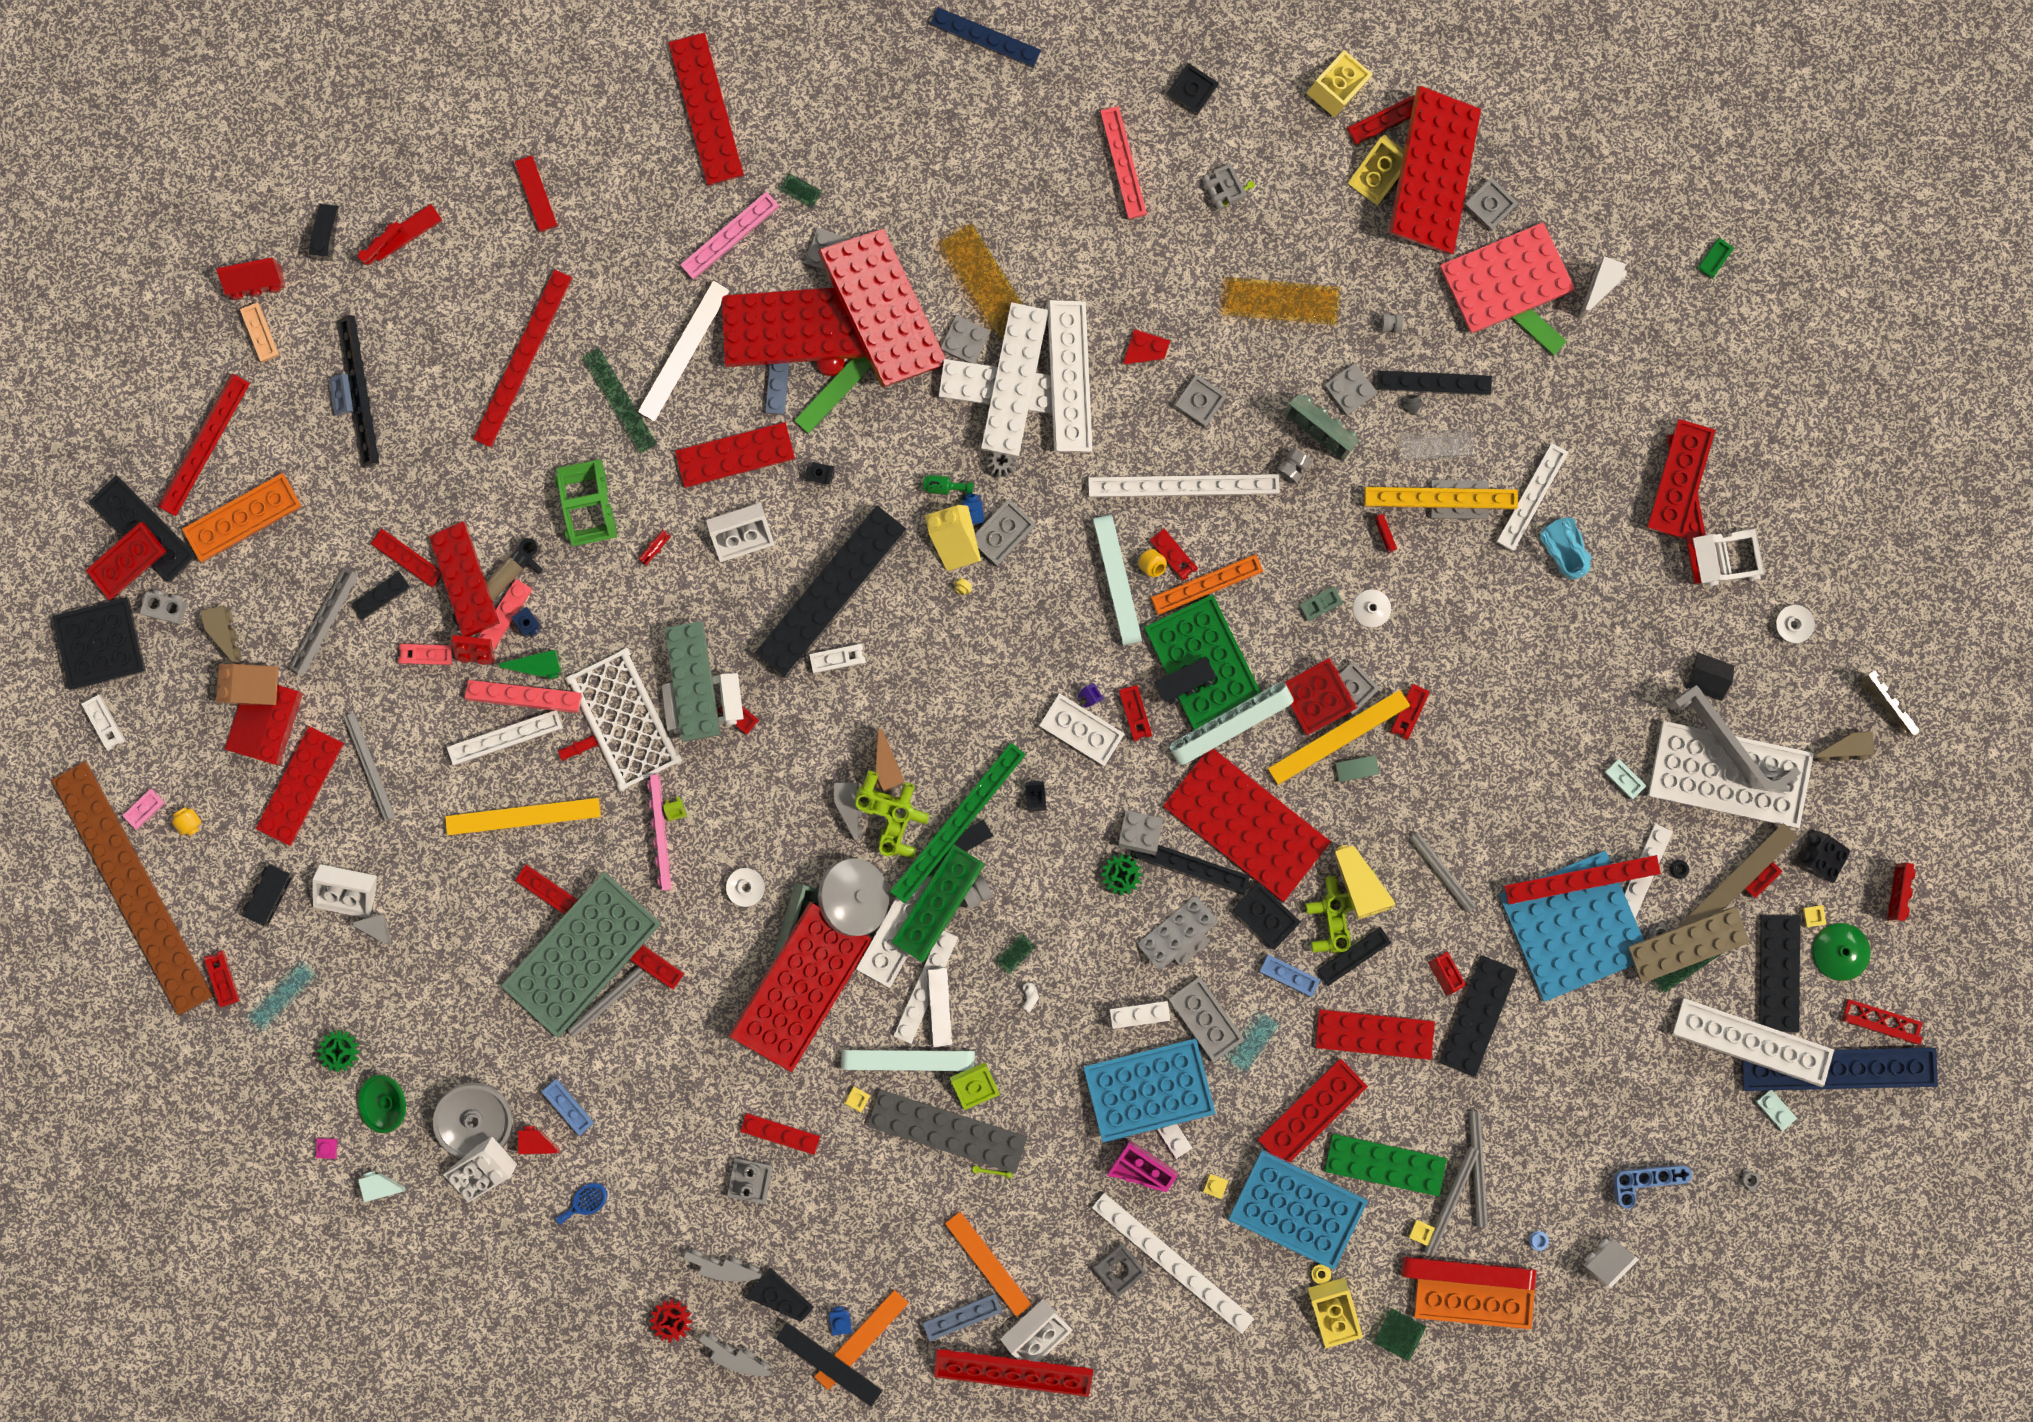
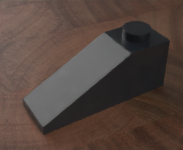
M319 205L309 247V255L313 260H333L338 205Z

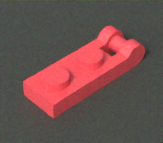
M399 644L400 657L398 658V664L452 665L453 647L450 645ZM408 651H413L412 658H408Z

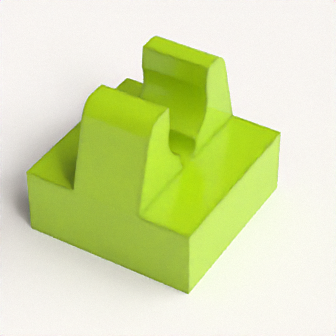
M679 796L676 797V802L670 803L669 799L665 800L663 807L668 821L687 817L686 809Z

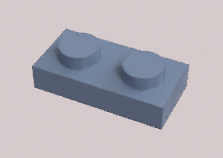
M340 374L329 378L334 414L341 416L352 412L353 407L348 374Z

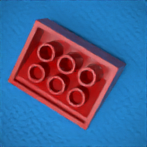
M277 685L276 705H239L224 750L280 766L303 693Z

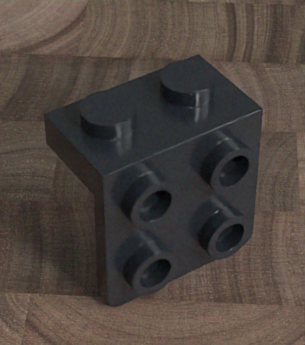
M1811 829L1794 863L1800 867L1812 870L1828 882L1834 883L1850 854V850L1830 835Z

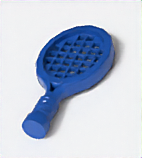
M589 1183L581 1187L573 1197L571 1209L555 1217L558 1224H563L573 1214L590 1215L599 1211L607 1201L608 1193L606 1188L598 1183ZM585 1189V1193H588L589 1195H585V1197L583 1198L580 1192H583V1190ZM596 1191L600 1197L597 1198L594 1192ZM590 1196V1199L593 1201H589L588 1205L591 1204L594 1210H591V1208L586 1210L584 1206L581 1209L578 1203H581L583 1200L587 1205L584 1199Z

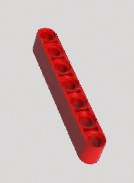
M1403 1256L1401 1277L1535 1290L1537 1270Z

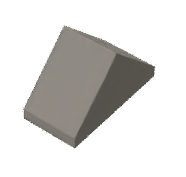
M377 915L356 921L352 925L385 944L391 943L385 915Z

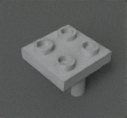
M735 1158L727 1197L766 1204L773 1165Z

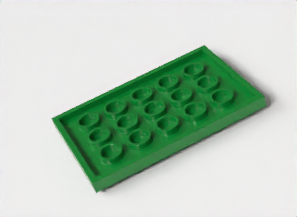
M1214 595L1206 597L1144 627L1167 675L1204 657H1207L1216 675V679L1213 680L1214 684L1206 688L1202 685L1196 688V693L1188 697L1186 694L1179 697V701L1193 730L1261 693Z

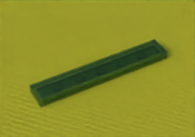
M600 348L583 356V359L640 453L642 454L656 446L657 442L637 412V409Z

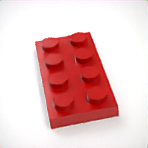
M140 522L85 571L107 599L113 600L166 553V550L144 522Z

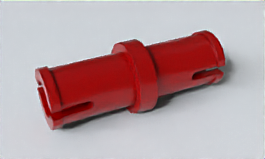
M662 529L655 539L647 544L648 547L638 557V560L648 566L657 553L660 554V549L671 536Z
M591 735L581 741H574L572 745L557 751L563 762L575 755L580 756L582 752L598 745L594 736Z

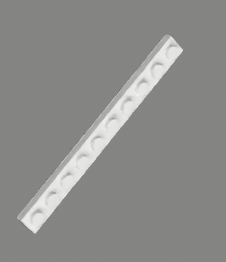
M1279 474L1091 477L1088 479L1089 498L1273 495L1280 493Z
M1103 1193L1092 1206V1209L1241 1334L1252 1323L1254 1318L1108 1195Z

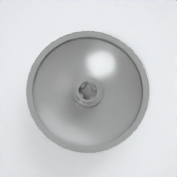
M855 858L842 860L833 864L822 877L818 891L819 907L825 921L838 933L846 936L866 935L877 929L886 917L889 907L888 886L881 872L868 861Z
M465 1083L450 1089L437 1103L433 1116V1129L437 1140L444 1149L460 1158H463L477 1145L490 1137H493L502 1147L507 1141L512 1128V1112L505 1097L493 1087L481 1083Z

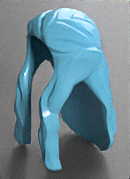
M1565 517L1555 520L1550 525L1544 527L1540 533V539L1545 544L1548 553L1557 563L1559 572L1567 579L1576 580L1589 572L1592 557L1584 548L1582 534L1575 524L1576 520L1571 517Z

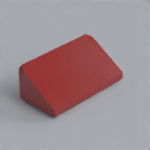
M1448 951L1428 962L1446 996L1466 986Z

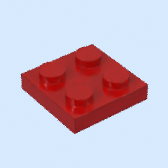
M452 636L451 643L456 660L463 663L477 662L481 665L494 664L495 655L491 639Z

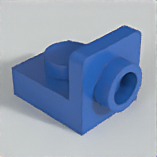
M844 1306L832 1308L833 1311L829 1312L832 1336L852 1333L849 1309H844Z

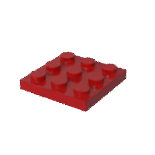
M1327 658L1284 682L1294 699L1290 706L1307 736L1358 708L1331 658Z

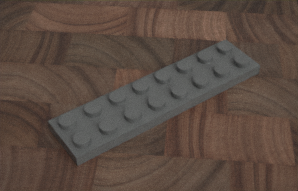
M881 1089L879 1090L868 1125L870 1128L1014 1174L1017 1172L1028 1137Z

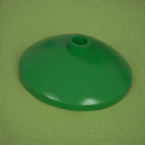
M1835 923L1819 932L1813 944L1812 954L1814 962L1822 974L1833 980L1848 981L1861 975L1867 968L1871 949L1868 939L1857 927L1846 923ZM1844 948L1848 950L1847 955H1843L1842 953Z
M387 1075L370 1077L364 1082L359 1092V1112L364 1123L377 1133H389L396 1130L403 1122L406 1113V1099L402 1088L393 1078Z

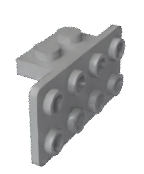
M1193 897L1138 943V946L1159 970L1163 969L1172 960H1175L1179 966H1182L1210 943L1205 933L1214 927L1218 920L1198 897Z

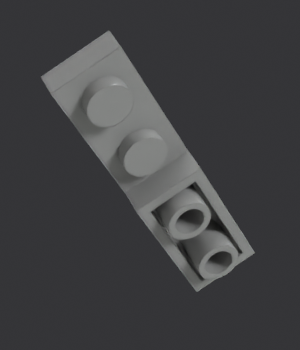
M692 1248V1251H686L683 1258L701 1266L698 1274L717 1280L750 1281L759 1279L763 1274L759 1272V1267L752 1264L745 1266L741 1264L742 1260L733 1256L730 1259L726 1258L724 1264H720V1259L710 1256L708 1259L702 1256L703 1252Z
M704 1332L698 1340L714 1351L710 1359L728 1369L754 1376H770L773 1371L770 1369L771 1364L763 1359L761 1361L754 1357L756 1354L750 1349L745 1348L744 1350L741 1348L735 1354V1349L727 1343L723 1345L718 1342L719 1338L712 1332L708 1334Z

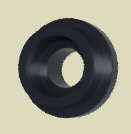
M1675 860L1671 863L1669 871L1674 878L1683 879L1689 873V866L1683 860ZM1677 866L1682 867L1681 873L1676 872Z

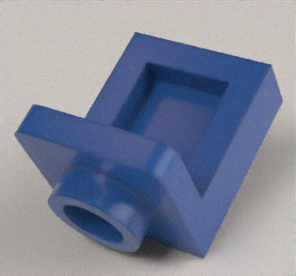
M968 494L966 497H962L963 505L969 508L972 524L984 523L981 495Z

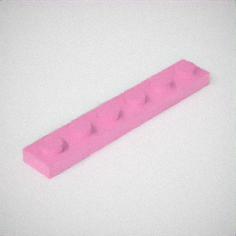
M766 191L680 264L681 267L695 280L776 211L779 205Z
M657 774L650 775L651 780H648L649 792L652 791L653 799H650V810H654L655 817L651 821L652 829L656 830V837L653 838L654 848L658 849V856L655 857L656 867L660 868L661 875L657 876L658 886L662 887V891L672 890L661 782L660 775Z

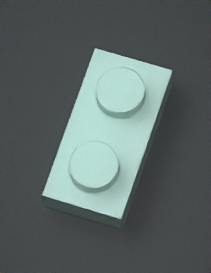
M1617 759L1604 772L1631 800L1646 787L1620 759Z
M1773 1090L1767 1091L1755 1101L1781 1131H1784L1797 1119Z

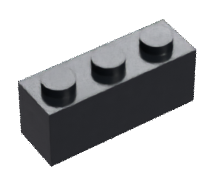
M1204 657L1155 681L1154 686L1163 704L1169 703V705H1172L1180 700V696L1186 694L1188 697L1197 692L1196 688L1202 685L1206 688L1214 684L1213 680L1216 679V675L1207 657Z
M269 864L268 867L265 866L261 873L262 879L260 883H257L252 891L253 897L251 901H248L243 909L245 912L243 917L268 927L294 874L273 864Z

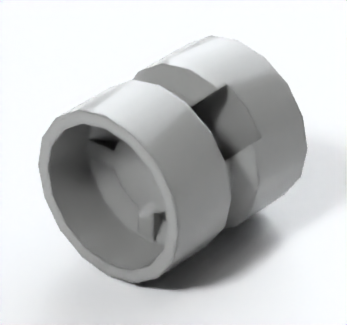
M1292 448L1286 456L1287 461L1281 463L1277 472L1288 481L1297 484L1303 476L1302 471H1306L1312 461L1301 451Z
M983 875L976 878L964 898L970 910L979 906L981 900L986 902L994 897Z

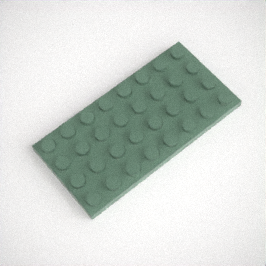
M604 871L501 987L555 1037L559 1038L662 923Z

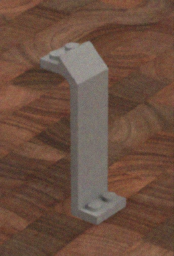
M1697 685L1686 689L1667 703L1670 710L1676 708L1680 710L1691 705L1753 789L1784 793L1790 791L1787 785L1790 786L1798 780L1797 776L1801 772L1797 767L1786 769L1773 780L1766 778Z

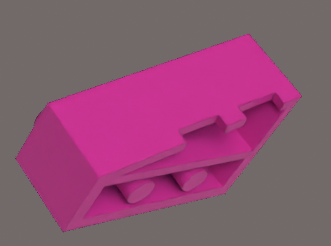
M1129 1139L1109 1169L1107 1176L1123 1179L1127 1182H1134L1167 1193L1177 1178L1178 1171Z

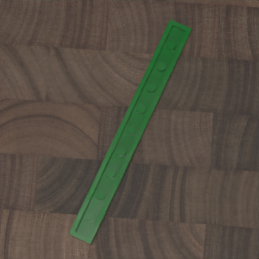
M1012 743L1008 745L892 888L891 894L904 904L907 903L1026 756L1024 752Z

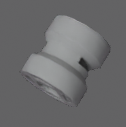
M1383 313L1382 332L1394 331L1395 333H1401L1403 314L1390 315L1389 313Z

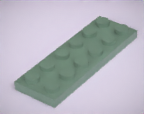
M699 621L665 628L681 740L682 742L720 736L704 623Z

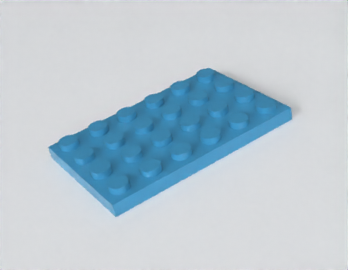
M1196 1039L1084 1067L1102 1143L1216 1115Z
M1261 1149L1228 1220L1335 1270L1367 1205L1368 1199Z

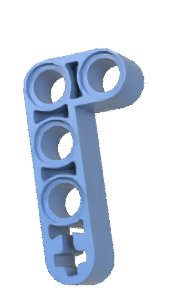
M1683 1165L1617 1171L1613 1176L1616 1203L1623 1208H1632L1636 1203L1635 1188L1685 1184L1691 1180L1692 1172ZM1661 1171L1666 1173V1178L1663 1181L1658 1179V1174ZM1681 1171L1685 1172V1175H1683L1682 1178L1672 1175V1173L1677 1174L1681 1173ZM1641 1173H1645L1647 1176L1644 1183L1639 1181ZM1625 1174L1628 1178L1627 1183L1621 1185L1619 1178ZM1624 1194H1628L1630 1197L1627 1204H1623L1621 1201Z

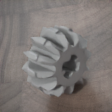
M989 452L992 457H986V461L991 463H988L986 467L987 469L993 468L990 472L992 475L998 471L997 477L1001 478V472H1004V476L1007 478L1008 470L1011 473L1015 472L1012 467L1018 466V463L1014 461L1018 457ZM1005 458L1007 463H1003V466H1001L997 460Z

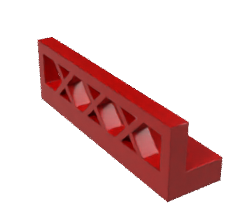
M1847 999L1841 1021L1909 1043L1921 1045L1923 1037H1920L1919 1034L1923 1022ZM1851 1004L1858 1006L1862 1014L1858 1016L1850 1015ZM1875 1011L1880 1020L1876 1022L1869 1021L1866 1014ZM1894 1017L1899 1025L1895 1028L1888 1027L1885 1020ZM1908 1023L1917 1025L1914 1034L1907 1033L1903 1026Z

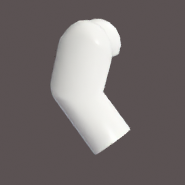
M1026 983L1023 986V991L1027 1000L1022 1008L1031 1012L1039 995L1034 984Z

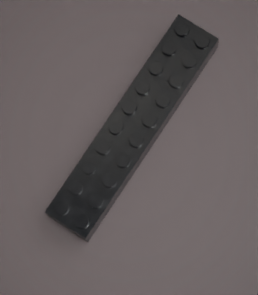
M876 505L755 653L782 676L787 678L907 533V528Z

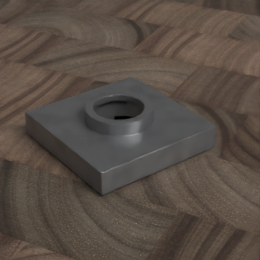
M1123 1242L1092 1267L1117 1298L1148 1273ZM1117 1262H1122L1126 1265L1127 1272L1124 1276L1118 1277L1113 1273V1266Z

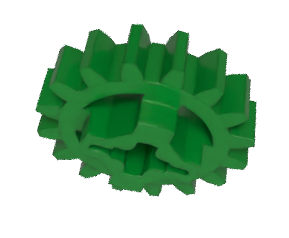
M1123 854L1120 855L1119 859L1114 855V861L1108 859L1107 863L1109 865L1102 867L1106 870L1105 873H1101V876L1106 877L1102 883H1108L1106 889L1113 888V894L1120 891V896H1123L1124 891H1126L1129 895L1131 894V888L1137 890L1136 883L1141 884L1138 877L1143 876V874L1138 873V870L1142 867H1136L1137 860L1130 861V855L1127 859L1124 858ZM1121 862H1126L1130 864L1132 867H1123ZM1114 865L1116 870L1113 875L1109 876L1110 868ZM1119 868L1122 870V872H1127V875L1125 876L1126 884L1124 883V880H1122V878H1117V874H1119ZM1135 873L1134 881L1130 885L1128 879L1130 875ZM1117 881L1121 883L1123 888L1116 887L1112 882Z
M338 1030L337 1035L334 1031H331V1037L324 1035L325 1042H319L322 1049L317 1050V1052L322 1053V1056L318 1059H324L322 1066L329 1065L328 1070L332 1071L335 1068L336 1072H340L341 1068L344 1071H348V1065L354 1067L353 1061H359L356 1054L361 1053V1050L356 1049L360 1043H354L356 1036L349 1037L350 1032H345L343 1035L342 1030ZM334 1040V1044L331 1047H328L330 1042ZM345 1040L350 1044L351 1048L347 1047ZM335 1049H341L343 1053H335ZM328 1055L333 1058V1062L328 1058ZM347 1055H351L350 1058L348 1059V1061H346L345 1063H343V1062H344V1058H345Z

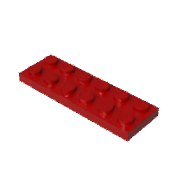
M1682 419L1677 420L1646 529L1680 539L1685 538L1716 429Z
M786 422L675 451L685 488L795 460Z
M462 521L430 535L429 538L462 636L470 637L500 624L466 523Z
M309 726L256 829L292 846L345 743Z
M1319 1009L1315 1048L1432 1060L1435 1021Z
M1340 1058L1257 1140L1271 1154L1291 1162L1368 1086Z

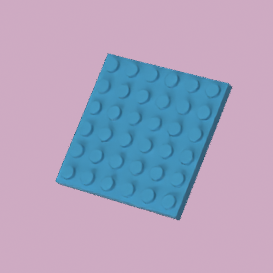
M1603 851L1537 879L1609 865L1611 861L1607 852ZM1620 883L1509 905L1506 892L1498 894L1543 1002L1634 965L1627 946L1644 939Z

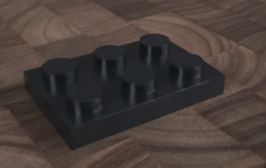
M1259 882L1232 909L1273 950L1301 923Z

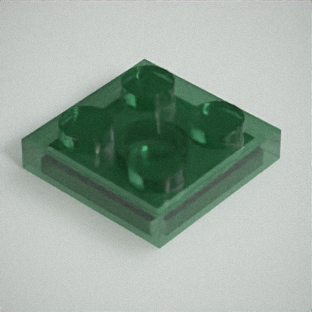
M1390 1308L1374 1343L1410 1361L1427 1326Z

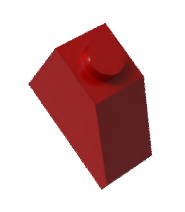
M523 1126V1130H518V1154L560 1153V1148L540 1129H535V1126Z

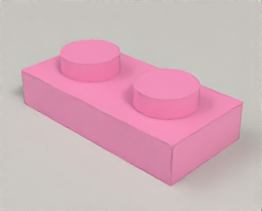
M150 789L123 817L138 830L165 802L153 789Z

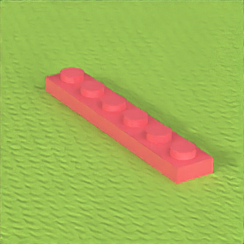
M1119 106L1100 110L1128 220L1147 216Z
M468 680L465 699L466 701L579 713L582 694L579 692Z

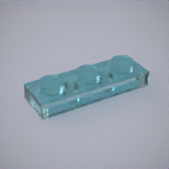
M1264 1013L1230 1061L1247 1072L1280 1024Z

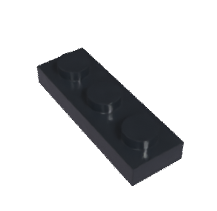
M399 571L353 602L352 605L362 620H364L411 587Z

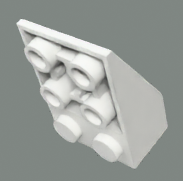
M490 1137L477 1145L443 1175L469 1203L509 1179L517 1163L493 1137Z

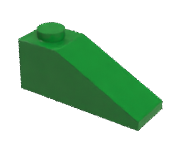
M556 650L499 663V667L502 669L547 678V680L559 678L558 675L563 674Z

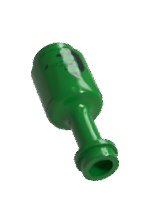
M929 474V476H924L923 491H928L930 494L948 495L950 490L966 491L967 494H973L974 482L968 481L967 484L951 482L949 476Z

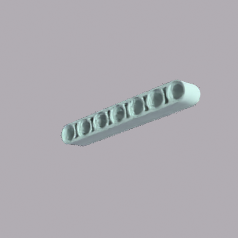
M1112 514L1093 518L1098 544L1100 545V553L1105 566L1104 570L1109 582L1110 595L1114 603L1115 616L1118 620L1120 636H1122V644L1125 646L1142 642Z
M1277 683L1174 741L1169 747L1177 763L1184 765L1293 703L1294 699L1285 683Z
M841 1050V1070L966 1071L975 1067V1051Z

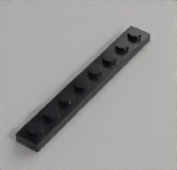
M348 315L338 320L346 373L348 374L362 468H370L379 464V453L377 452L373 417L370 411V399L367 393V381L364 375V363L361 357L355 315Z

